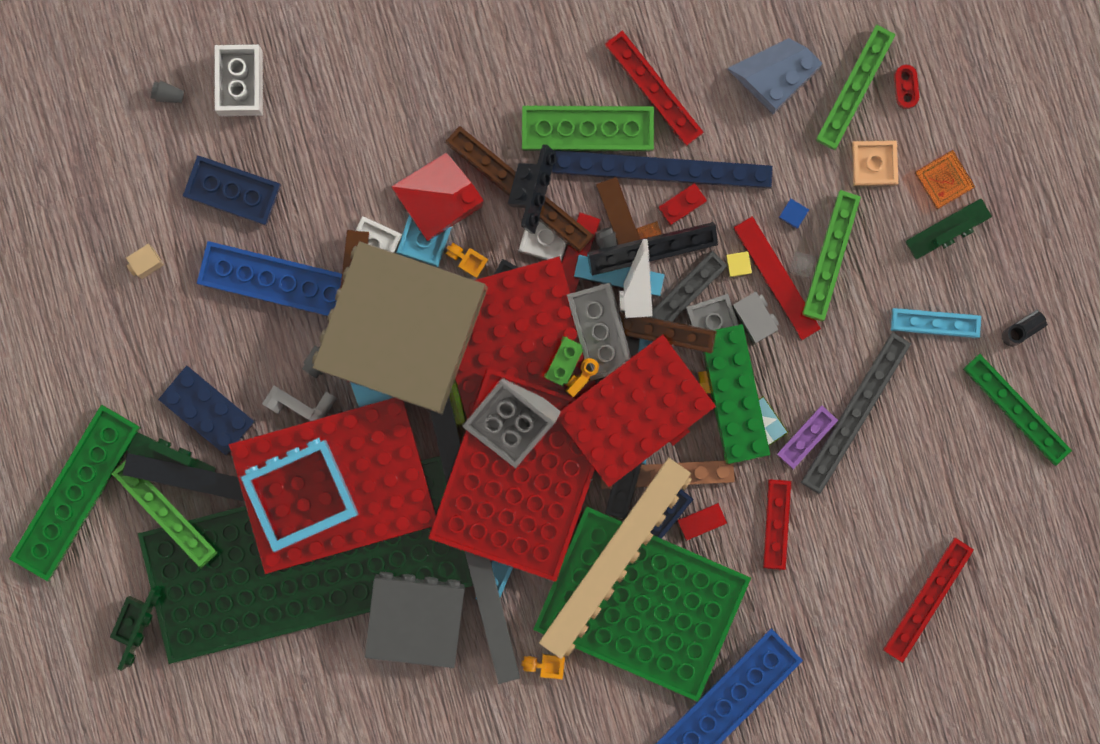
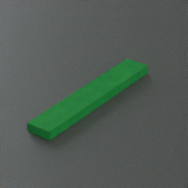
M978 354L963 368L968 376L1054 466H1057L1072 451L981 354Z

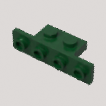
M979 199L906 240V244L917 260L940 246L943 249L955 243L954 238L960 235L962 238H965L972 234L974 227L990 219L992 215L984 201Z
M138 432L127 450L128 453L212 472L216 471L215 467L191 457L192 452L181 447L179 450L170 447L172 443L159 438L156 441Z
M155 586L150 590L145 603L131 596L126 597L110 635V638L127 645L117 670L123 671L134 663L136 658L134 654L135 649L141 645L144 639L143 630L149 626L153 618L151 614L152 609L158 605L161 599L159 594L160 586Z

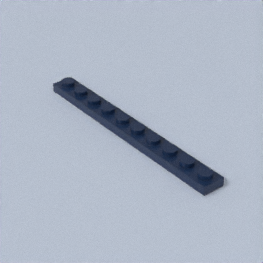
M555 151L556 162L552 170V174L771 189L773 166Z

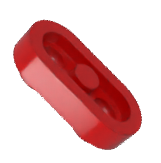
M905 64L901 65L894 74L896 101L901 108L911 109L919 101L918 76L913 66ZM906 74L908 80H903L901 75ZM908 95L911 99L910 102H906L903 97Z

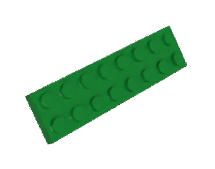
M100 405L10 556V560L42 579L50 581L112 477V473L124 457L131 441L140 430V426L106 406Z

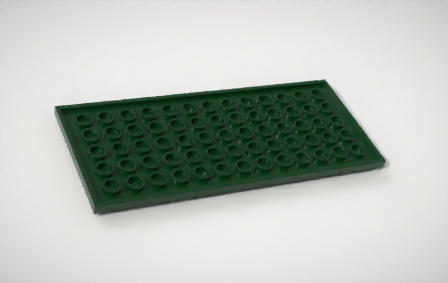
M440 456L421 461L435 514L438 512L447 486ZM246 506L188 520L218 552L202 568L188 556L162 527L138 533L150 588L152 589L155 586L161 587L159 593L161 599L155 609L169 664L369 613L375 574H380V572H391L393 576L402 577L403 574H410L416 576L415 579L423 580L425 577H435L440 582H447L448 579L460 581V584H464V588L473 586L465 551L429 539L432 527L265 574Z

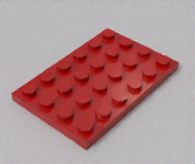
M662 334L560 410L561 412L557 419L605 484L610 487L714 409L716 405Z

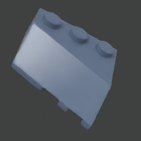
M788 38L727 68V70L774 115L820 69L823 63L808 48Z

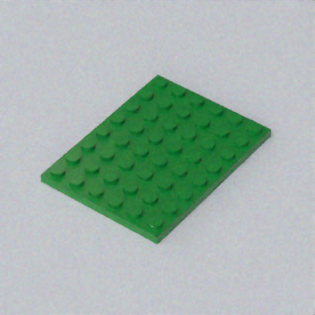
M586 506L564 557L557 581H554L533 630L541 634L546 633L621 526L622 521ZM653 535L646 546L641 544L637 550L640 555L633 564L630 562L624 569L627 573L620 583L616 581L611 588L614 589V592L607 601L602 600L598 606L601 608L600 612L594 620L590 617L585 624L588 626L587 631L581 638L577 636L573 644L580 651L698 702L751 577Z

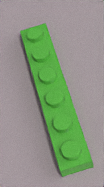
M876 24L815 141L834 151L836 150L896 34Z
M842 190L837 194L802 312L803 316L821 322L825 321L861 196Z
M123 462L112 475L188 556L202 568L218 552L150 481L123 475L125 462Z

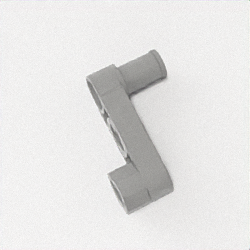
M274 385L262 404L277 414L281 412L285 405L309 421L327 417L337 398L325 391L316 408H310Z

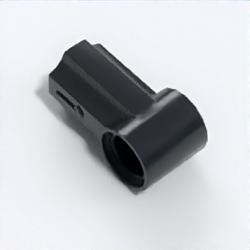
M1037 309L1006 328L1002 333V340L1007 346H1017L1048 326L1047 319ZM1011 330L1018 333V340H1014L1011 337Z

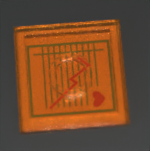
M953 150L914 172L936 210L975 188L974 183Z

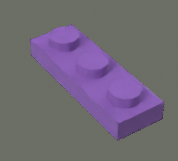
M821 405L776 455L793 470L835 425L838 419Z

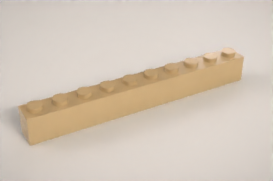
M669 457L541 638L539 644L560 659H562L564 654L567 657L575 648L573 642L576 637L581 638L588 629V626L585 624L590 617L593 620L596 618L601 610L598 607L603 599L607 601L614 592V589L611 588L616 581L619 583L622 581L627 573L624 570L629 562L633 564L640 555L637 550L641 544L647 545L653 536L650 533L653 527L661 525L666 518L663 513L667 507L673 508L679 499L676 496L681 488L685 490L692 479L689 478L691 473Z

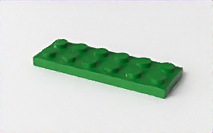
M743 324L716 329L713 353H702L712 400L716 405L714 410L726 464L768 456L770 455Z

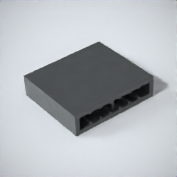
M391 572L375 574L365 658L455 668L464 584H460V581L448 579L447 582H440L435 577H425L424 580L415 579L416 576L410 574H403L402 577L393 576Z

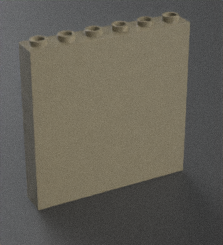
M359 241L358 245L354 246L351 252L352 262L350 267H347L344 271V284L336 293L335 300L337 303L335 308L329 312L327 330H323L321 334L320 349L314 353L312 358L313 368L328 375L443 414L488 287L478 281Z

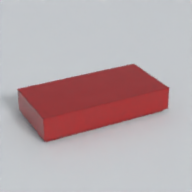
M719 503L677 520L686 541L727 524Z

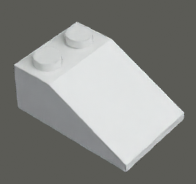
M647 239L642 240L623 283L624 291H619L620 310L625 311V318L652 316Z

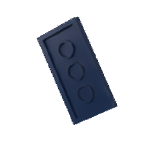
M197 155L183 197L267 226L281 184Z
M187 365L158 399L226 456L231 452L229 444L239 442L255 423L252 418Z

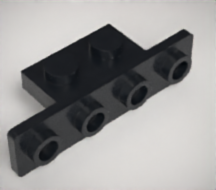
M544 144L542 145L537 164L518 163L507 203L511 207L525 208L521 227L531 234H535L536 228L539 225V217L542 206L545 203V194L550 184L552 168L556 162V152Z

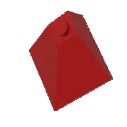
M447 152L391 186L427 242L483 207L484 200Z

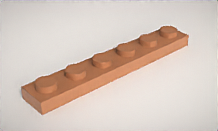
M725 461L678 463L691 473L689 478L692 480L689 485L735 482L733 463L726 464ZM663 464L641 465L635 488L648 487ZM601 478V489H611L612 485L608 487Z

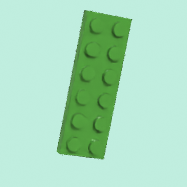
M522 106V151H541L543 144L548 145L555 151H654V106Z

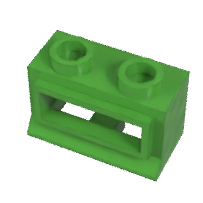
M562 337V343L548 372L543 376L561 386L567 384L583 352L581 344L566 337Z

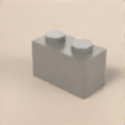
M757 292L752 293L732 306L735 315L740 323L743 324L744 330L753 345L779 330L777 328L779 325L778 320L773 313L769 314L766 309L768 304L762 295L758 296Z

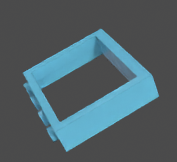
M318 438L308 442V448L301 451L299 447L286 452L288 457L279 460L278 456L265 461L267 466L258 469L256 465L245 470L246 475L241 477L273 552L359 514L326 440L321 442ZM321 450L347 510L277 540L251 480Z

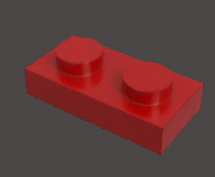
M694 183L659 206L658 209L668 224L672 226L705 204L707 200Z

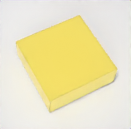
M748 252L726 255L729 277L752 274Z

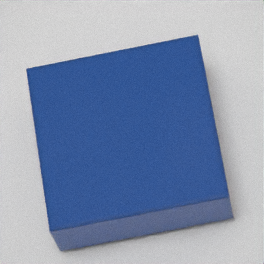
M790 198L779 219L798 229L809 209Z

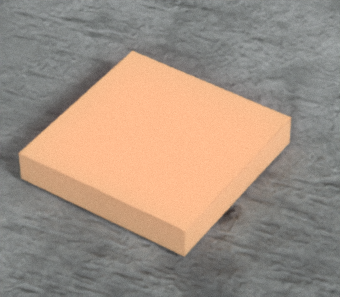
M897 141L852 142L853 186L898 185Z

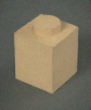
M150 244L145 245L126 257L129 262L127 268L133 276L137 275L141 279L164 266L159 255Z

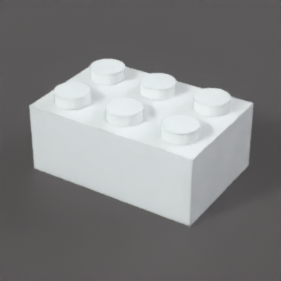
M215 45V112L219 116L263 115V51L259 45Z

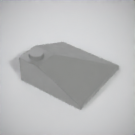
M501 379L462 427L516 468L556 422L561 411L543 397Z

